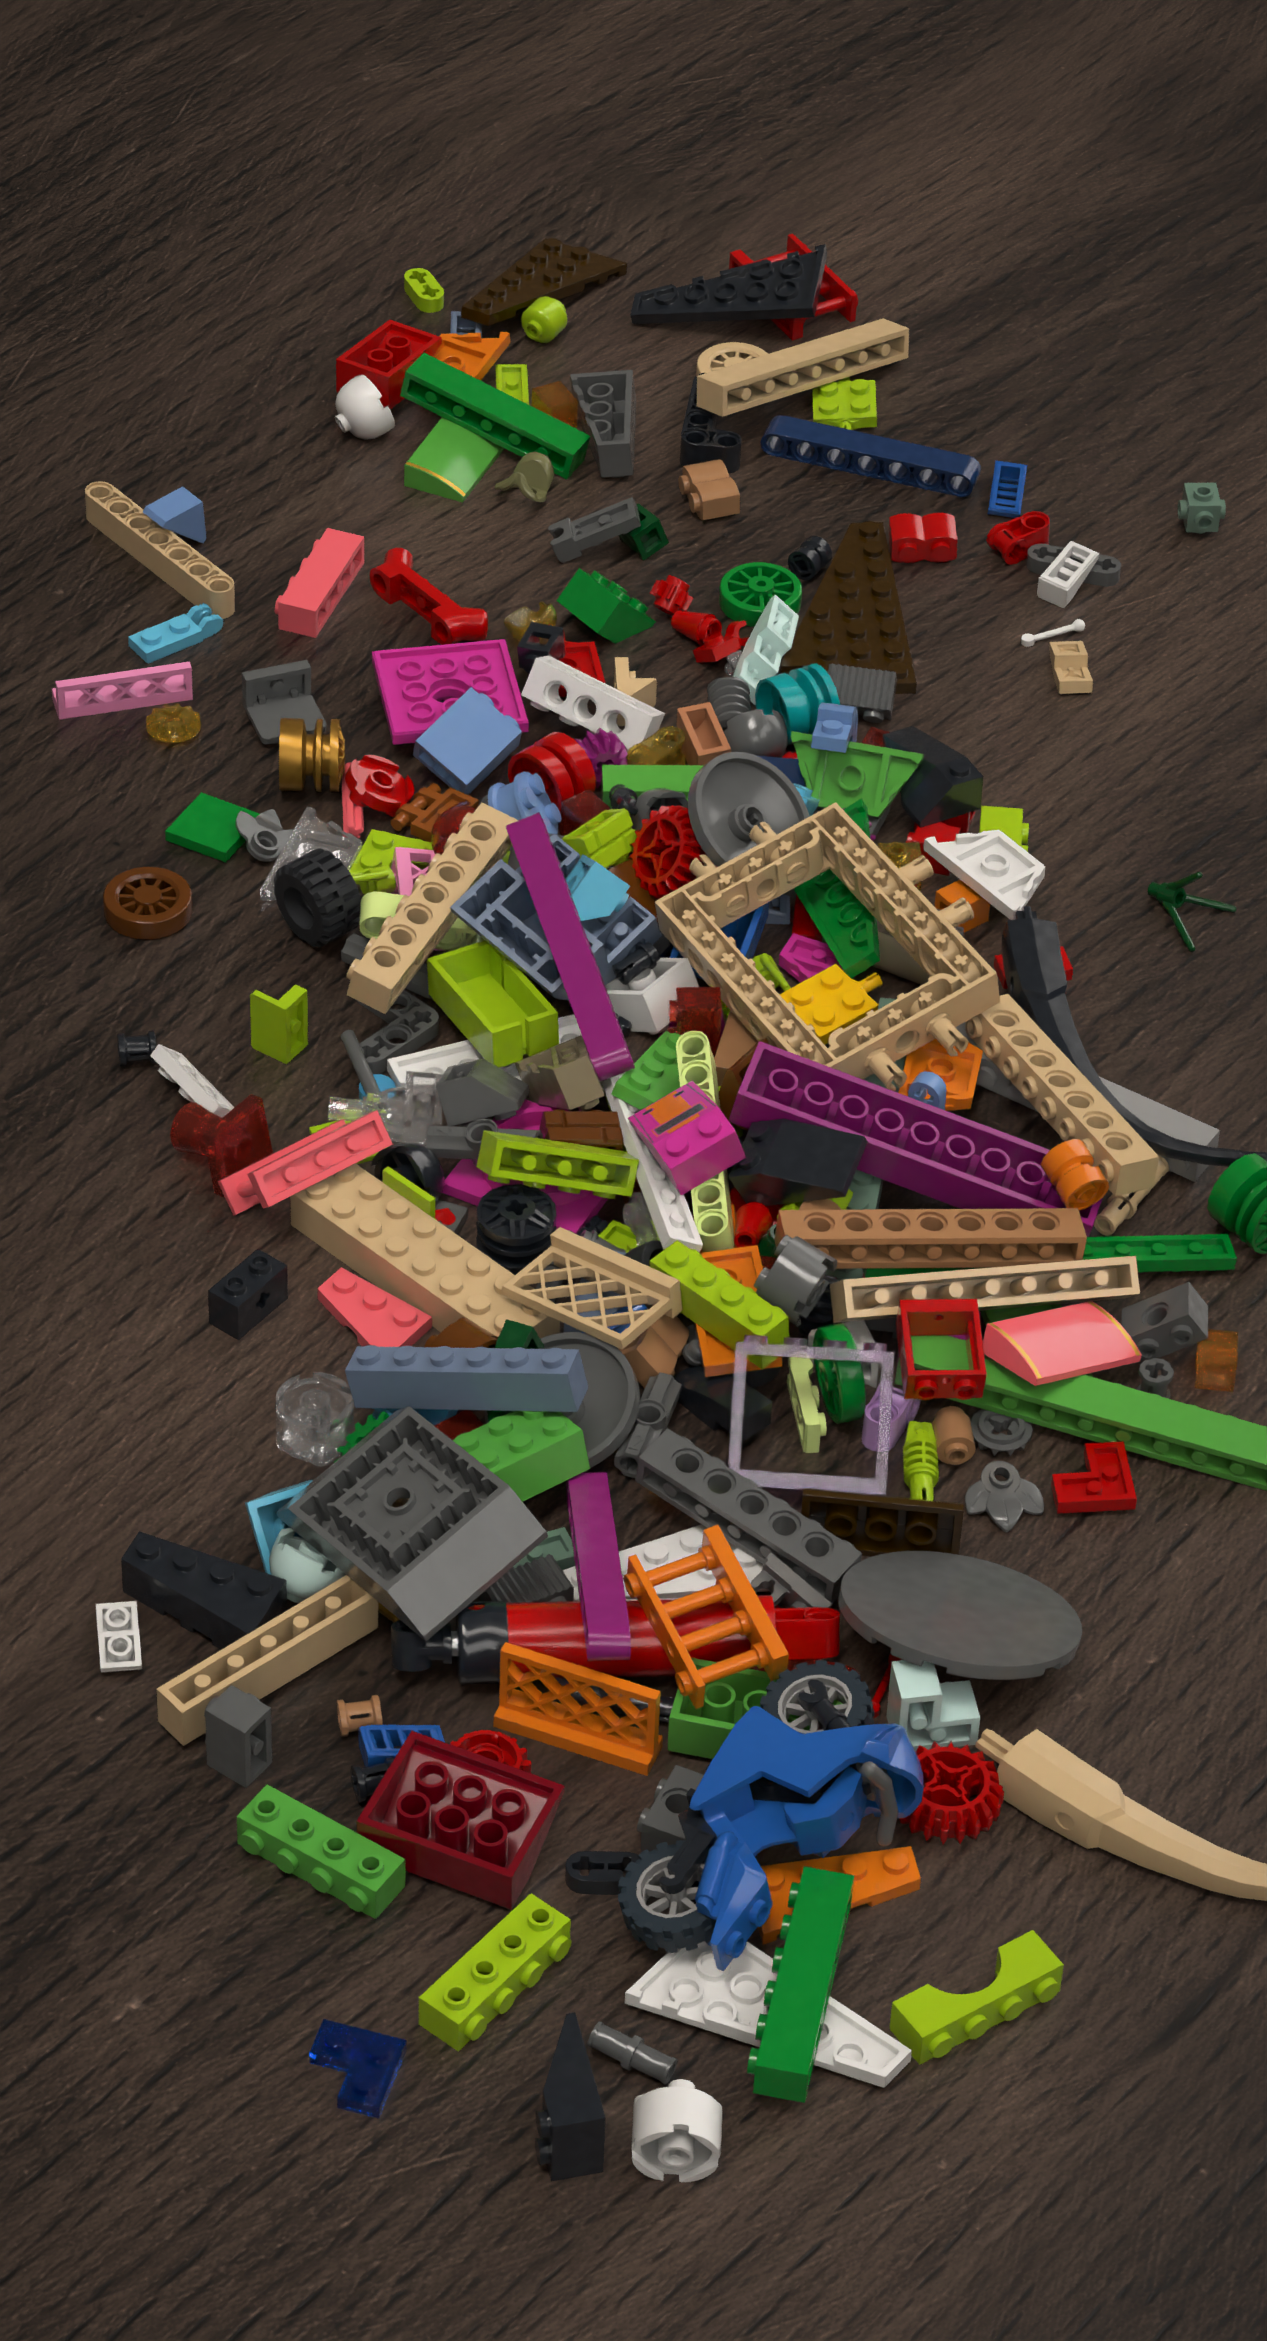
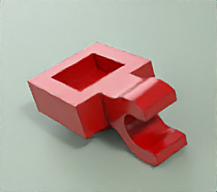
M746 621L731 622L726 629L724 637L722 633H717L703 639L704 645L692 650L696 662H716L741 649L740 646H745L749 637L740 638L739 630L747 625Z

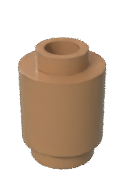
M948 1406L940 1409L935 1414L932 1422L938 1458L946 1464H962L971 1459L976 1450L970 1418L959 1407Z

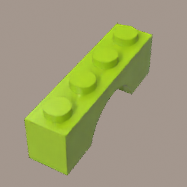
M1031 1930L998 1947L995 1969L996 1979L988 1987L970 1994H951L926 1984L892 2002L889 2029L903 2045L912 2050L911 2055L919 2065L934 2057L940 2058L964 2041L977 2039L989 2028L1005 2020L1011 2021L1031 2006L1039 2002H1048L1060 1992L1064 1964L1035 1931Z

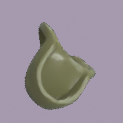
M538 452L528 453L518 462L513 474L509 478L497 483L495 489L506 491L511 488H519L526 498L535 502H545L547 492L554 478L552 462L545 454Z

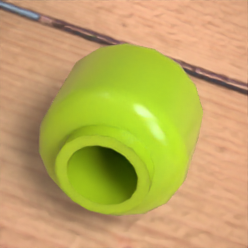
M547 296L539 297L523 312L521 317L522 327L526 335L540 343L552 341L566 327L568 321L564 305L557 299Z

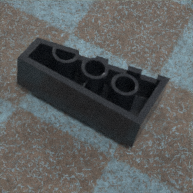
M140 1531L121 1558L124 1593L163 1616L169 1613L179 1619L181 1627L192 1633L197 1630L211 1638L212 1645L220 1650L287 1611L285 1579Z

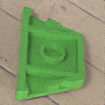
M791 732V739L794 743L805 785L813 790L811 796L820 800L817 806L820 808H826L836 802L843 809L862 798L868 807V816L880 818L924 758V755L920 753L849 741L846 753L811 748V734Z

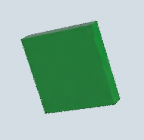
M201 792L166 829L165 840L227 862L246 841L236 828L235 822L238 813L243 811L254 818L260 813Z

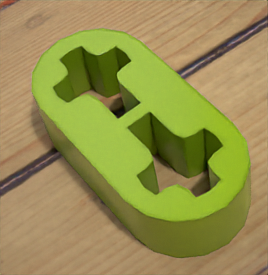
M413 268L405 272L404 290L419 310L434 313L443 309L444 290L428 270Z

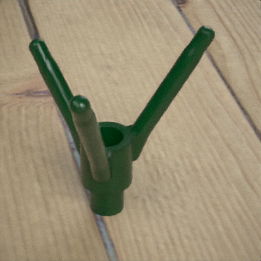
M1201 872L1191 874L1175 882H1164L1162 884L1152 882L1147 891L1148 895L1156 897L1157 901L1162 903L1163 907L1167 910L1190 952H1194L1196 948L1176 908H1180L1184 902L1232 913L1236 912L1237 909L1233 905L1186 894L1185 889L1182 887L1202 878L1203 874Z

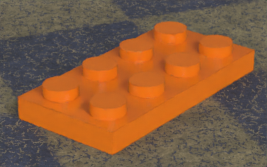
M758 1245L700 1253L705 1260L717 1268L727 1271L737 1282L745 1287L752 1288L755 1292L757 1291L754 1283L763 1270ZM694 1322L705 1377L761 1369ZM782 1355L764 1369L782 1367Z

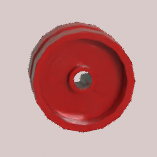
M552 732L544 736L532 746L512 756L508 764L510 783L521 772L537 773L544 783L545 791L551 803L556 804L561 815L590 798L596 788V775L592 762L576 740L565 733Z

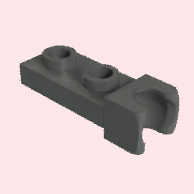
M633 497L572 522L570 518H566L550 525L548 530L553 537L550 544L558 560L564 563L582 556L581 550L597 546L603 541L620 534L629 533L633 529L640 527L641 523L638 507Z

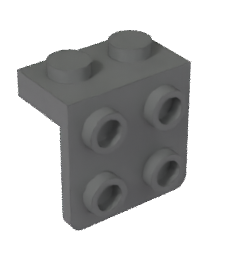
M307 660L242 672V705L263 744L279 743L281 718L304 719L307 734H314L317 719H323V733L326 732V722L311 695V666Z

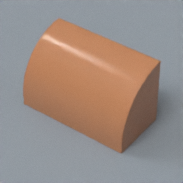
M710 702L677 709L676 738L688 765H705L715 757L731 752V747Z

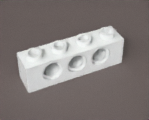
M549 655L535 659L521 694L531 700V706L548 712L551 710L559 714V719L566 724L578 726L579 724L589 729L588 732L595 734L599 728L606 731V733L612 731L623 742L627 753L634 756L650 751L665 713ZM560 685L564 686L567 691L565 701L560 698L558 693ZM589 699L596 705L594 716L589 713L587 708ZM618 714H621L625 719L624 730H621L617 725L616 719Z

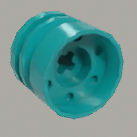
M817 663L791 670L789 675L782 673L762 679L756 686V709H763L764 715H773L772 710H775L783 716L787 729L788 746L794 744L791 739L792 731L813 735L817 723L818 708L821 702L840 705L837 690L830 675Z

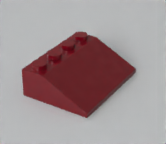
M411 1731L357 1819V1833L406 1859L405 1871L512 1910L531 1876L565 1792V1786Z

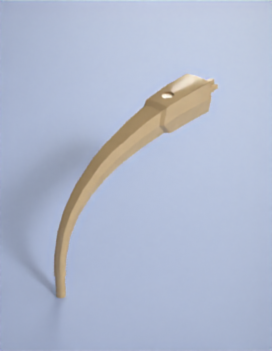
M989 1729L984 1730L981 1738L976 1742L975 1747L983 1751L984 1754L999 1764L997 1773L999 1785L1003 1786L1004 1800L1040 1824L1086 1849L1099 1847L1142 1867L1210 1891L1238 1898L1267 1901L1266 1863L1254 1861L1220 1848L1157 1815L1125 1796L1117 1782L1078 1758L1038 1729L1019 1740L1015 1745H1012Z

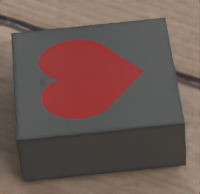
M438 1200L435 1203V1219L458 1235L468 1219V1208Z

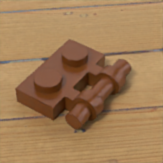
M431 783L427 788L423 787L415 793L414 800L410 804H403L396 811V816L391 820V826L397 831L402 830L405 826H411V835L427 842L436 843L440 847L453 832L455 833L460 828L465 815L468 812L472 814L479 806V800L451 787L441 794V788L436 783Z

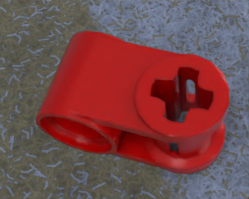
M1031 511L1010 521L999 523L989 531L986 539L987 544L993 550H998L1002 554V559L1007 564H1017L1027 559L1028 549L1032 545H1049L1050 518L1043 512Z

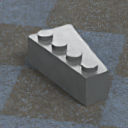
M633 370L569 374L573 406L584 433L591 436L589 447L601 477L620 478L633 475L636 424V394Z

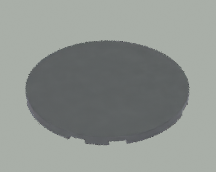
M901 1551L872 1556L856 1563L847 1570L841 1581L838 1595V1604L842 1615L849 1625L868 1642L873 1644L877 1643L878 1640L891 1647L890 1653L895 1657L918 1666H922L924 1661L946 1667L947 1674L988 1680H1016L1042 1676L1045 1669L1051 1667L1060 1669L1074 1659L1082 1636V1624L1076 1611L1054 1590L1011 1568L964 1555L933 1551Z

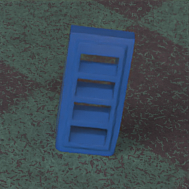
M995 461L988 514L1011 518L1020 517L1027 465ZM997 497L1009 498V499H1016V501H1014V500H1007V499H1000V498H997Z
M366 1725L359 1727V1748L365 1767L384 1763L385 1758L388 1757L395 1759L400 1749L394 1747H402L411 1731L445 1742L440 1725Z

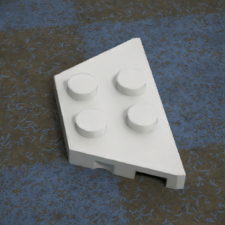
M1000 830L983 831L978 834H956L955 841L937 843L935 836L924 839L925 852L1010 920H1016V911L1023 910V907L1026 906L1045 875V866Z

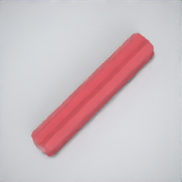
M351 762L345 764V772L341 778L343 832L346 837H353L355 840L359 839L360 833L364 832L363 807L354 804L349 797L351 791L345 781L346 772L351 765Z

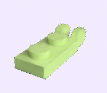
M803 1351L793 1352L788 1358L789 1374H787V1384L803 1452L818 1453L820 1436H826L827 1427L824 1412L818 1413L817 1410L820 1405L817 1385L812 1386L810 1375L813 1373V1362L807 1353H803Z

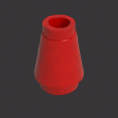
M678 610L671 619L673 629L701 646L704 645L703 639L722 632V624L713 614Z
M750 1202L738 1209L735 1217L734 1238L737 1248L757 1245L772 1227L773 1220L770 1211L762 1203Z

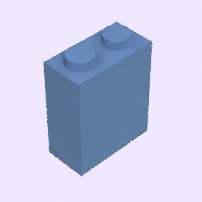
M470 687L415 741L413 756L449 787L469 795L519 746L522 730H520V726L515 719L509 715L504 716L498 711L487 695L479 694Z

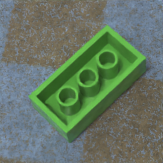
M512 1411L506 1415L495 1417L489 1423L468 1433L460 1434L453 1440L508 1484L522 1502L590 1469L583 1430L561 1412Z
M691 1658L697 1670L717 1663ZM746 1669L706 1684L704 1705L698 1709H695L689 1696L684 1697L678 1689L669 1717L667 1750L713 1759L734 1725L753 1706L760 1707L762 1695H767L766 1688L771 1682L767 1673ZM834 1700L832 1704L840 1705L842 1703L838 1700ZM790 1714L787 1722L790 1723L801 1716ZM807 1726V1727L803 1728V1730H807V1731H808V1730H810V1727Z

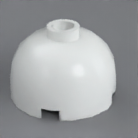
M363 374L352 378L338 392L335 403L338 415L335 416V420L344 433L350 431L355 437L368 440L375 439L394 428L395 420L389 407L383 408L379 400L382 397L379 390Z

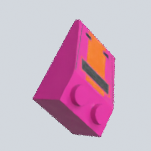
M693 1081L628 1118L634 1130L680 1195L685 1194L746 1158L733 1126L720 1108Z

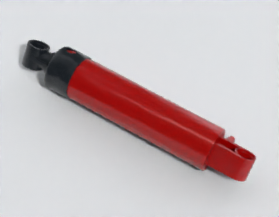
M771 1595L757 1596L789 1654L788 1660L825 1659L839 1654V1611L827 1607L781 1608L778 1604L774 1607ZM660 1598L662 1604L678 1599ZM626 1599L631 1639L630 1660H587L580 1601L471 1602L456 1615V1631H451V1623H448L427 1641L422 1639L401 1620L391 1625L393 1668L409 1672L422 1671L430 1668L433 1661H443V1664H452V1656H456L458 1681L462 1685L500 1684V1650L505 1642L618 1678L669 1677L676 1674L638 1599ZM718 1601L672 1618L671 1621L681 1637L733 1617L734 1612L729 1603ZM737 1633L688 1651L691 1658L720 1662L751 1650V1643L746 1635L741 1636ZM512 1660L523 1673L531 1671L525 1664ZM757 1666L749 1668L766 1672L764 1668L759 1669ZM555 1673L551 1674L555 1679H557V1677L565 1679L561 1675Z

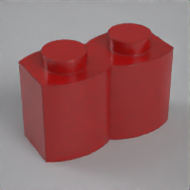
M903 513L889 517L888 536L891 560L899 563H914L923 559L930 562H948L957 558L958 539L955 517L948 513H931L921 517L916 514Z

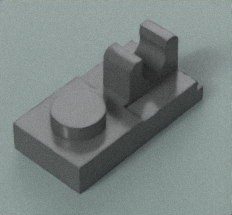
M772 1552L766 1557L762 1571L751 1581V1586L755 1593L759 1589H768L771 1592L774 1607L781 1601L786 1604V1608H831L832 1606L831 1602Z

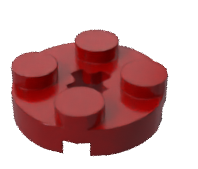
M364 755L360 761H357L356 758L352 761L345 775L346 785L351 791L349 797L354 804L360 807L368 806L392 817L396 816V811L403 804H409L414 795V784L408 775L404 779L397 772L399 769L397 764L376 755Z

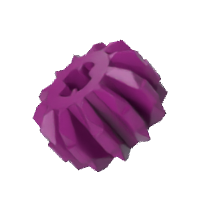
M599 728L595 734L587 731L586 737L583 740L575 739L585 750L592 762L596 775V789L601 785L602 765H628L626 759L628 755L627 749L619 737L612 731L606 733V731Z

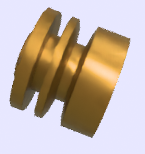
M281 718L279 736L280 791H303L306 776H313L316 791L322 792L323 776H330V792H339L340 781L345 772V738L340 727V719H331L330 735H323V719H317L314 734H307L304 719Z

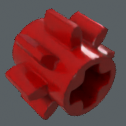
M668 575L665 581L662 579L656 580L650 591V594L655 596L656 599L653 606L671 616L678 610L687 611L693 600V597L688 595L690 585L671 575Z

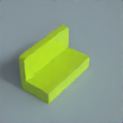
M295 984L279 1000L258 990L250 994L252 1048L287 1065L308 1045L307 990Z

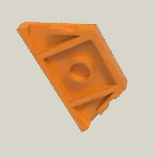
M500 332L499 338H481V333H467L464 335L456 333L441 334L439 337H442V344L433 357L481 381L511 343L510 333Z
M936 1039L907 1054L903 1069L907 1079L904 1085L899 1088L898 1093L908 1096L909 1087L919 1073L924 1071L933 1072L940 1076L946 1084L945 1111L971 1109L983 1050L968 1042L967 1048L962 1053L953 1046L958 1055L950 1056ZM927 1089V1096L925 1097V1099H928V1100H929V1098L931 1097V1095L928 1094V1089Z

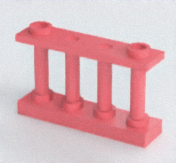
M378 1110L348 1124L345 1123L344 1119H341L219 1180L218 1184L233 1215H237L261 1203L262 1208H267L393 1145Z

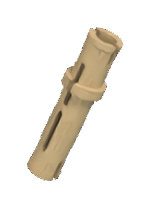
M1158 1155L1159 1162L1154 1186L1169 1171L1168 1162L1160 1155ZM1152 1188L1135 1191L1131 1198L1129 1197L1130 1193L1118 1196L1112 1194L1108 1199V1205L1096 1216L1094 1226L1097 1231L1106 1236L1112 1235L1125 1219L1131 1218L1136 1213L1137 1205ZM1124 1201L1126 1204L1119 1210L1118 1207Z

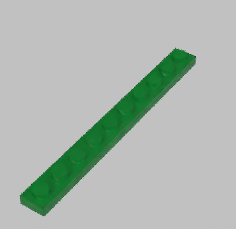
M1228 1234L1087 1237L1083 1260L1136 1256L1138 1273L1235 1270L1237 1261ZM979 1268L862 1269L865 1278Z

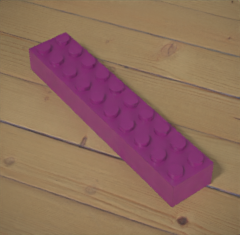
M758 1042L737 1093L729 1122L749 1129L752 1122L784 1118L865 1136L868 1142L856 1170L960 1209L1066 1208L1057 1194L1056 1186L1051 1184L1041 1166L1044 1156L1050 1151L1049 1149L767 1043ZM1102 1199L1094 1205L1079 1211L1087 1237H1089Z

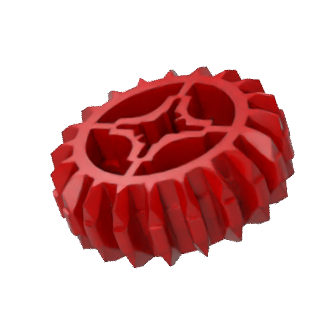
M671 805L661 806L658 811L651 810L650 818L642 819L641 830L635 831L637 838L635 843L630 844L633 847V854L628 859L633 860L632 867L636 871L635 875L641 879L640 887L649 891V895L660 899L697 879L689 870L690 864L697 858L704 866L700 855L706 854L693 832L686 807Z
M934 1741L929 1750L919 1745L915 1752L921 1763L923 1783H925L922 1802L913 1813L905 1818H900V1824H909L912 1834L923 1831L926 1841L933 1836L940 1837L943 1845L948 1838H954L961 1844L965 1835L976 1840L980 1830L989 1832L992 1822L997 1821L1000 1815L1001 1804H1003L1004 1800L1003 1786L999 1785V1777L994 1761H985L983 1751L974 1754L970 1753L968 1744L960 1749L955 1748L952 1741L949 1742L947 1747H940ZM977 1794L978 1796L970 1802V1797Z

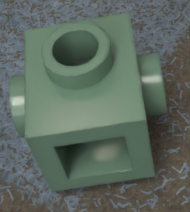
M1184 483L1182 500H1178V519H1183L1186 532L1199 534L1218 532L1220 519L1225 518L1226 504L1225 500L1219 497L1217 484Z

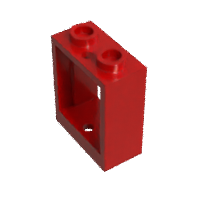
M977 1299L899 1300L896 1331L904 1399L958 1398L968 1400L971 1398H982L987 1373ZM965 1335L969 1370H915L911 1336Z

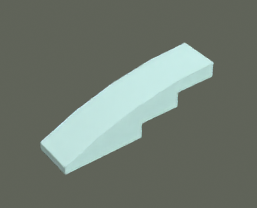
M774 595L769 600L745 644L733 677L743 679L748 684L751 702L756 705L755 692L757 684L760 680L775 676L778 673L782 656L791 649L799 618L777 595Z

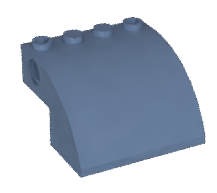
M554 833L550 839L566 879L579 861L580 854ZM500 859L450 907V910L552 997L559 1000H569L521 867L519 866L514 870ZM631 896L618 912L613 910L610 916L581 921L605 985L616 978L612 966L636 950V945L639 943L645 944L646 942L653 945L662 937L657 918Z

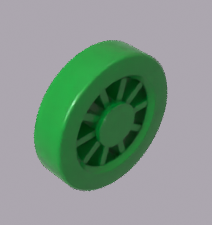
M764 562L742 564L729 570L722 577L719 590V605L724 614L730 619L746 621V626L755 627L766 605L774 595H777L798 614L801 609L802 584L794 573L782 566Z
M843 1324L820 1327L814 1335L813 1357L817 1383L826 1411L837 1424L859 1420L865 1411L866 1391L863 1369L855 1341L848 1328Z

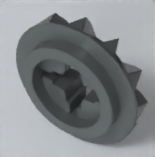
M985 1409L979 1410L971 1419L974 1441L978 1442L980 1450L990 1448L994 1456L998 1451H1004L1009 1456L1012 1455L1015 1449L1024 1451L1027 1442L1031 1441L1032 1425L1030 1422L1024 1421V1419L1012 1418ZM1008 1429L1007 1435L1004 1433L994 1435V1430L997 1432H1002L1003 1430L1006 1431Z

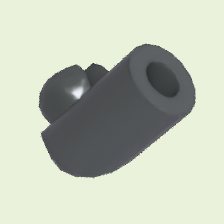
M695 1324L687 1327L689 1329L687 1344L682 1350V1355L689 1365L700 1366L702 1365Z

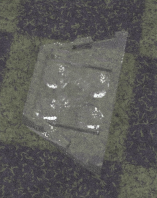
M306 807L260 889V900H276L273 882L276 871L314 849L328 850L335 858L338 857L343 865L350 870L362 848V841L351 833L344 832L333 821L327 824L317 818L315 809Z

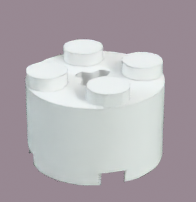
M684 2079L673 2080L669 2083L668 2087L658 2088L635 2098L631 2149L633 2164L641 2173L664 2181V2174L679 2175V2182H693L711 2175L716 2170L718 2159L721 2155L722 2105L707 2093L695 2089V2085L691 2081Z

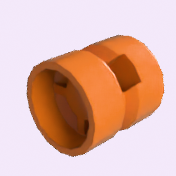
M1072 1139L1058 1144L1044 1156L1041 1162L1043 1171L1051 1184L1056 1186L1057 1194L1066 1208H1078L1079 1211L1086 1209L1101 1200L1109 1189L1107 1179L1099 1166L1093 1167L1094 1158L1085 1143L1080 1139Z

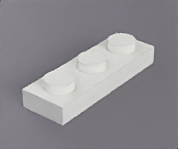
M160 1044L157 1045L150 1056L161 1066L158 1070L160 1074L171 1082L177 1083L180 1086L178 1092L190 1102L197 1103L201 1107L198 1112L206 1120L213 1124L221 1121L234 1126L241 1117V1114L181 1053Z

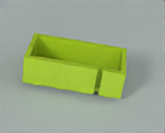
M486 940L427 958L429 995L488 1062L499 1068L506 1067L523 1060L524 1054L530 1057L559 1045L558 1012L523 972Z

